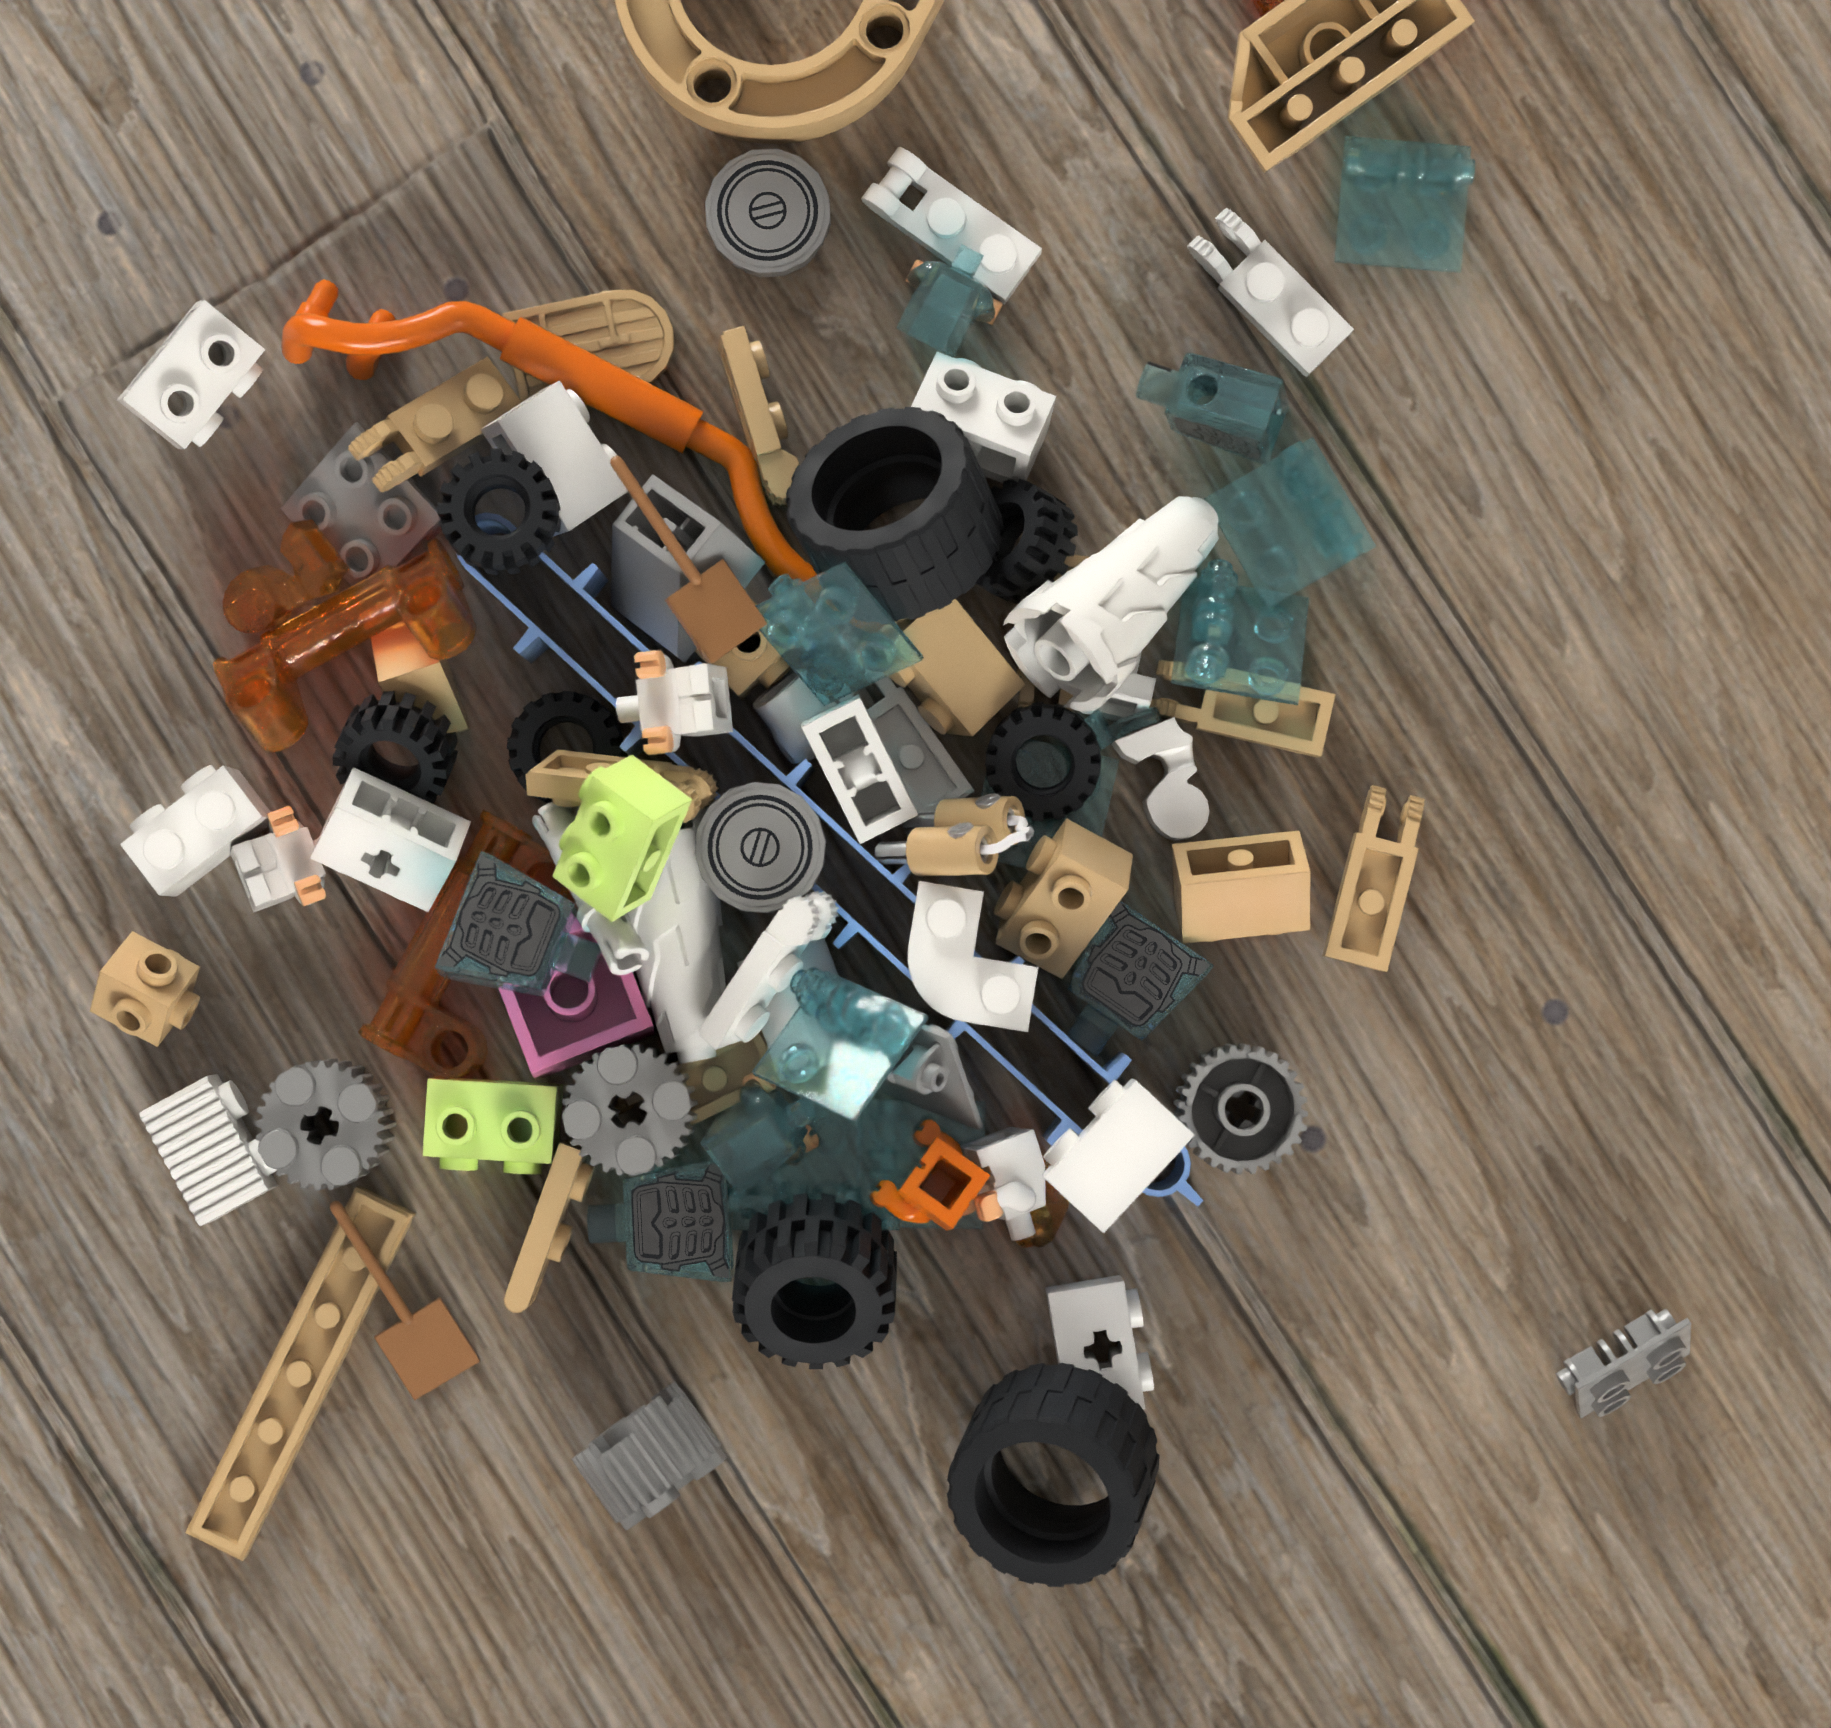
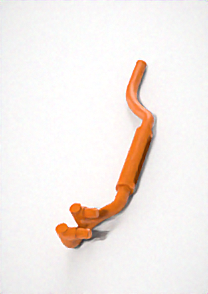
M323 279L315 284L306 302L301 303L296 314L284 325L281 350L286 360L294 364L305 363L312 357L314 347L347 354L346 370L349 375L358 380L372 378L383 354L398 353L425 346L455 333L468 334L501 351L500 360L548 385L561 381L566 390H573L584 404L683 454L687 447L720 464L729 474L734 502L748 538L757 554L765 561L766 566L779 580L808 601L872 634H875L886 623L880 620L872 619L871 621L856 618L853 613H845L836 606L832 598H829L812 565L806 562L790 546L780 532L767 504L758 463L754 460L748 446L735 436L702 420L701 417L704 411L522 317L515 323L484 306L468 301H452L400 320H396L392 313L384 309L375 311L368 323L329 318L328 314L338 298L339 289L334 283Z

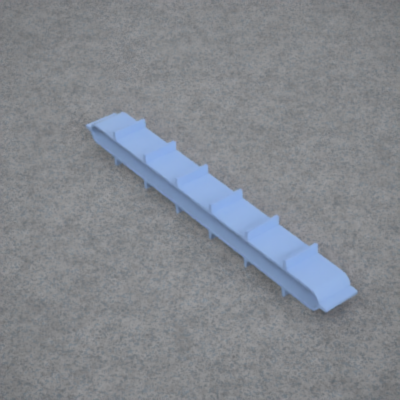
M482 513L475 515L477 526L487 534H510L517 529L509 520L499 514ZM544 552L539 555L540 560L639 652L650 651L594 600L608 582L606 576L594 563L590 564L573 580ZM457 555L463 567L529 627L513 648L518 654L530 663H533L550 647L616 708L617 699L494 587L481 574L478 567L477 569L466 564L460 555ZM640 721L632 722L635 727L619 746L627 754L635 757L643 751V745L648 744V739L642 738ZM733 728V732L728 733L792 792L802 796L822 821L915 905L916 896L904 886L912 874L908 864H904L892 875L800 790L815 771L810 762L805 759L785 776L738 731ZM674 752L665 753L677 765L688 766ZM716 792L718 795L714 798L715 800L721 797L718 792ZM816 883L814 884L812 890L824 892ZM836 902V906L839 907L837 913L848 924L832 944L838 949H842L860 933L912 981L909 969ZM974 950V956H973V957L982 958V957ZM1015 956L1009 962L1023 964L1025 961L1020 956ZM1032 1004L1031 1013L1107 1084L1117 1080L1132 1061L1126 1054L1119 1051L1103 1067L1099 1066ZM953 1019L946 1031L952 1034L954 1039L965 1030L1057 1115L1042 1135L1051 1146L1069 1128L1078 1135L1083 1131L967 1022ZM1186 1147L1176 1155L1175 1167L1171 1174L1160 1182L1150 1183L1143 1191L1144 1194L1163 1197L1178 1191L1197 1206L1204 1201L1186 1182L1191 1167L1190 1156Z

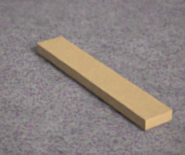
M360 1185L356 1186L345 1210L387 1273L416 1213ZM337 1223L185 1532L241 1561L247 1558L380 1288L339 1223Z

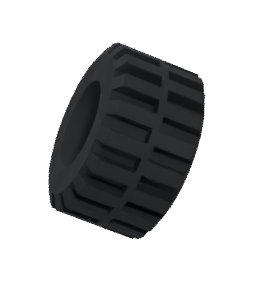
M808 1193L797 1194L793 1196V1203L786 1204L779 1199L768 1205V1215L757 1212L749 1220V1230L742 1231L736 1255L732 1313L735 1323L742 1324L741 1334L747 1342L759 1341L758 1351L768 1358L777 1354L782 1357V1364L795 1367L797 1362L809 1363V1369H823V1364L833 1362L836 1367L850 1364L851 1355L855 1354L861 1358L865 1357L873 1351V1342L882 1343L888 1335L889 1323L894 1321L896 1307L897 1251H894V1239L889 1230H882V1220L873 1212L865 1215L861 1214L862 1205L849 1199L845 1204L835 1202L836 1195L822 1193L821 1199H809ZM819 1277L836 1283L815 1286L798 1282L796 1279Z

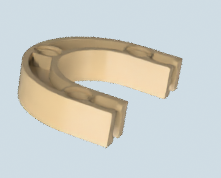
M614 0L621 27L633 58L651 86L669 105L686 118L710 131L740 141L760 144L794 143L822 137L857 121L875 108L890 94L904 76L944 0H920L916 7L909 11L899 3L889 0H863L849 26L829 46L799 61L767 65L737 59L713 46L691 23L681 0ZM879 26H890L900 32L902 39L892 48L881 49L869 42L868 35ZM709 79H721L731 86L728 95L719 102L709 103L697 96L699 87Z

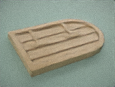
M604 290L592 295L502 313L503 317L515 323L522 317L650 384L654 383L668 368L674 353V329L666 311L652 297L635 290ZM512 366L522 402L549 386Z

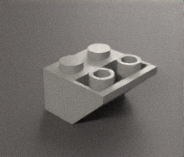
M652 474L642 486V489L699 573L702 574L711 566L724 559L745 590L765 561L719 520ZM632 499L612 524L611 606L685 663L697 647L669 608L665 599L690 581L635 500Z

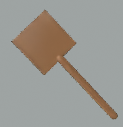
M613 456L610 460L611 467L690 581L666 598L665 602L706 662L713 664L767 625V622L724 559L711 566L702 574L699 573L620 456Z
M332 1201L329 1206L331 1212L400 1318L399 1322L375 1335L374 1339L414 1401L479 1363L480 1358L441 1297L414 1313L410 1312L341 1202Z

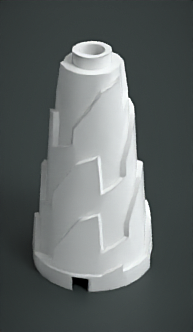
M1178 496L1145 521L1139 518L1100 552L1084 559L1056 581L1047 580L1024 598L1008 614L1004 621V625L1007 623L1014 624V627L1004 636L1012 658L1029 681L1049 698L1060 688L1073 695L1064 705V707L1085 712L1100 708L1117 691L1136 667L1137 660L1135 658L1168 620L1166 613L1196 579L1197 572L1195 570L1219 540L1217 526L1219 520L1214 508L1201 498Z
M708 808L701 809L697 813L698 815L686 824L682 823L651 899L628 912L636 933L649 951V958L641 960L643 965L636 970L646 1008L651 1007L665 1052H677L679 1064L717 1056L716 1050L699 1036L700 1032L698 1030L726 989L719 926L723 925L720 899L702 879L695 857L697 828Z

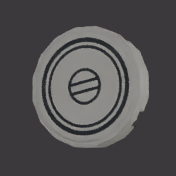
M777 148L750 150L730 160L713 178L705 200L706 227L717 252L736 268L759 278L786 276L807 266L817 255V251L823 246L831 226L829 194L819 173L800 156Z
M752 782L729 789L708 807L697 828L695 857L702 879L719 899L741 911L770 913L783 909L782 905L786 904L788 899L797 896L803 897L812 890L824 868L826 839L819 817L802 796L779 784Z

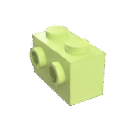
M633 755L607 768L603 766L598 767L585 779L579 791V798L582 802L576 818L565 830L559 841V848L562 850V853L552 876L611 922L651 899L692 802L690 797Z
M439 1076L428 1078L423 1156L440 1157V1169L475 1171L478 1170V1160L504 1161L503 1172L542 1174V1163L552 1164L560 1143L563 1084Z

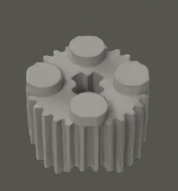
M1239 1043L1237 1048L1233 1044L1213 1047L1207 1054L1202 1053L1199 1055L1201 1061L1199 1064L1193 1062L1189 1064L1192 1072L1181 1075L1185 1084L1184 1086L1176 1087L1175 1091L1180 1093L1181 1097L1174 1100L1173 1105L1177 1106L1174 1116L1195 1135L1186 1145L1194 1148L1193 1153L1202 1160L1204 1159V1162L1214 1168L1217 1166V1168L1225 1173H1229L1231 1170L1241 1175L1243 1169L1250 1174H1255L1257 1166L1266 1171L1269 1169L1270 1161L1280 1164L1282 1162L1281 1156L1284 1153L1290 1156L1294 1153L1291 1145L1293 1143L1301 1144L1302 1140L1298 1133L1299 1131L1307 1130V1126L1302 1123V1118L1307 1117L1308 1112L1303 1110L1301 1105L1308 1101L1307 1097L1299 1094L1304 1086L1303 1083L1294 1081L1298 1074L1296 1071L1288 1069L1290 1065L1288 1061L1279 1059L1278 1054L1265 1051V1048L1254 1045L1250 1048L1248 1044ZM1244 1091H1248L1253 1096L1248 1104L1256 1107L1254 1116L1250 1121L1245 1118H1239L1234 1125H1231L1227 1120L1231 1112L1225 1109L1226 1102L1230 1096L1239 1098L1243 1095Z
M630 1044L619 1045V1047H608L603 1052L593 1054V1061H584L581 1064L583 1071L573 1073L572 1077L576 1083L567 1085L565 1089L571 1096L570 1098L563 1099L562 1104L567 1107L563 1111L562 1119L565 1132L573 1138L570 1143L572 1146L580 1145L582 1147L579 1153L581 1157L591 1156L590 1165L596 1166L602 1163V1171L606 1173L616 1169V1175L622 1176L626 1173L635 1176L655 1170L656 1165L660 1168L667 1164L668 1158L672 1159L681 1153L679 1148L689 1143L685 1135L694 1133L695 1127L690 1122L696 1120L698 1115L691 1111V1107L698 1105V1102L690 1098V1094L695 1091L694 1086H687L685 1083L690 1076L688 1073L681 1074L679 1072L682 1064H679V1062L670 1063L672 1055L665 1053L659 1056V1048L656 1047L648 1048L645 1051V1046L642 1044L634 1045L633 1048H631ZM636 1092L645 1100L639 1108L646 1111L647 1115L643 1123L633 1120L625 1125L617 1117L621 1111L615 1108L616 1102L619 1097L624 1099L630 1098Z
M327 1059L310 1061L293 1066L286 1072L281 1073L276 1081L271 1082L269 1085L272 1092L264 1093L261 1097L266 1102L265 1106L257 1107L256 1111L262 1115V1119L255 1121V1126L261 1128V1133L255 1137L257 1141H260L258 1152L266 1166L277 1169L276 1175L278 1176L287 1174V1182L289 1184L300 1181V1188L307 1189L314 1186L315 1191L325 1188L332 1190L353 1183L358 1178L368 1175L370 1168L379 1165L380 1160L378 1157L389 1153L390 1149L386 1146V1143L393 1141L395 1138L389 1130L392 1127H396L397 1122L390 1120V1115L394 1113L393 1108H387L385 1105L390 1099L389 1095L380 1094L383 1085L381 1083L373 1084L372 1079L374 1075L372 1073L364 1074V1066H352V1061ZM326 1108L332 1110L330 1120L338 1121L339 1127L337 1133L329 1134L322 1138L318 1134L319 1129H316L314 1126L315 1115L323 1114Z
M673 1382L652 1396L651 1399L653 1401L646 1406L645 1404L627 1417H623L592 1440L588 1444L589 1447L571 1459L614 1521L620 1522L625 1530L630 1529L645 1517L651 1518L681 1495L678 1492L679 1489L687 1485L694 1478L696 1481L701 1479L727 1458L720 1448L722 1444L676 1382Z

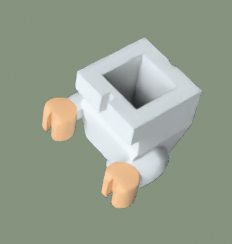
M661 650L638 652L635 655L634 662H640V668L635 669L637 677L640 678L636 680L637 695L618 697L616 700V712L620 723L640 721L642 738L648 739V744L643 745V750L646 754L654 755L675 752L680 747L681 736L697 737L733 732L727 667L704 663L674 668L671 659L664 655Z
M291 806L267 813L269 834L244 841L231 848V857L253 913L289 900L294 896L303 907L326 897L324 890V877L326 873L323 865L310 859L319 838L312 840L308 827H304L295 819Z
M1008 1127L960 1145L963 1156L990 1174V1177L976 1197L970 1201L969 1207L962 1216L977 1211L978 1218L981 1221L1005 1220L1012 1241L1034 1235L1036 1231L1030 1212L1046 1206L1045 1178L1042 1175L1045 1172V1163L1034 1129Z

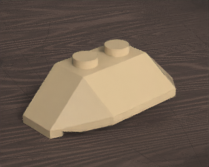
M1284 0L1238 35L1227 120L1265 173L1306 147L1401 79L1472 25L1475 20L1461 0Z

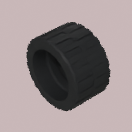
M919 407L881 409L869 415L863 414L842 427L835 428L805 455L802 464L798 465L791 477V486L787 490L785 502L788 506L786 512L788 522L827 595L845 613H853L856 618L866 621L873 619L880 620L881 622H898V620L907 618L912 620L951 604L952 600L962 593H967L976 584L975 582L978 578L987 572L993 563L992 558L995 552L999 550L1002 540L1000 530L1003 527L1002 515L962 429L954 421H948L943 414L936 411H924ZM926 499L919 507L902 519L884 527L864 530L874 519L887 510L909 501Z
M1045 1363L1030 1365L1029 1368L1021 1371L1014 1370L1005 1375L1001 1382L993 1384L986 1391L981 1403L977 1405L950 1465L947 1482L949 1483L947 1500L948 1506L955 1518L953 1522L959 1533L964 1535L969 1542V1547L979 1557L982 1556L992 1564L991 1567L1003 1574L1008 1573L1017 1577L1019 1581L1033 1585L1034 1583L1046 1584L1048 1587H1064L1066 1584L1076 1583L1080 1585L1090 1582L1100 1574H1107L1116 1567L1117 1562L1121 1558L1126 1557L1140 1529L1159 1469L1160 1455L1156 1450L1157 1437L1154 1428L1150 1427L1146 1419L1147 1414L1140 1404L1135 1403L1127 1395L1128 1392L1119 1384L1110 1382L1098 1372L1091 1369L1087 1371L1076 1368L1073 1364L1059 1363L1058 1365H1046ZM1025 1442L1047 1443L1069 1450L1094 1469L1102 1480L1108 1496L1097 1502L1084 1505H1063L1038 1497L1023 1487L1011 1474L1004 1462L1001 1450Z

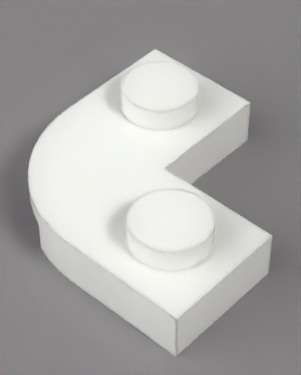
M919 881L908 945V967L912 982L920 996L934 1010L951 1019L1028 1032L1038 967L973 957L984 891Z

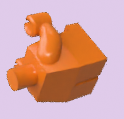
M931 1119L924 1120L919 1125L922 1130H916L912 1135L913 1141L918 1146L928 1147L918 1161L922 1165L921 1168L914 1167L898 1191L893 1182L889 1180L879 1181L876 1185L879 1190L872 1191L869 1197L875 1206L885 1207L902 1221L924 1224L932 1220L946 1231H949L955 1227L969 1207L970 1201L976 1197L990 1177V1174L963 1156L960 1144L947 1133L941 1131L935 1121Z

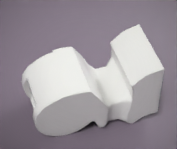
M1175 717L1115 740L1111 745L1121 758L1136 765L1142 760L1152 757L1160 760L1165 769L1163 778L1142 802L1150 825L1166 839L1176 841L1188 839L1202 831L1208 821L1210 812L1208 800L1201 790L1187 782L1197 772L1192 751L1193 737L1179 727Z

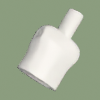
M799 667L786 674L772 688L762 693L752 706L770 729L776 744L784 756L792 764L799 765L805 759L809 762L816 758L801 728V722L837 704L820 688L807 667Z

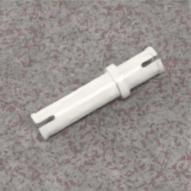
M550 802L538 810L540 815H534L532 823L557 866L562 850L559 848V841L576 817L571 807H562ZM570 891L578 907L577 919L585 932H591L597 941L612 974L626 975L639 969L643 965L641 960L649 958V951L636 933L628 913L611 922Z

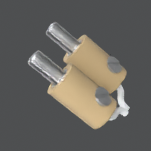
M995 793L974 798L943 799L936 806L935 812L918 813V816L903 823L904 831L908 835L907 841L879 842L875 848V857H877L876 860L882 865L908 864L910 871L919 877L989 875L997 865L998 853L1021 841H1029L1030 837L1034 834V830L1032 827H1027L1028 822L1025 818L1022 803L1015 796H999V794Z

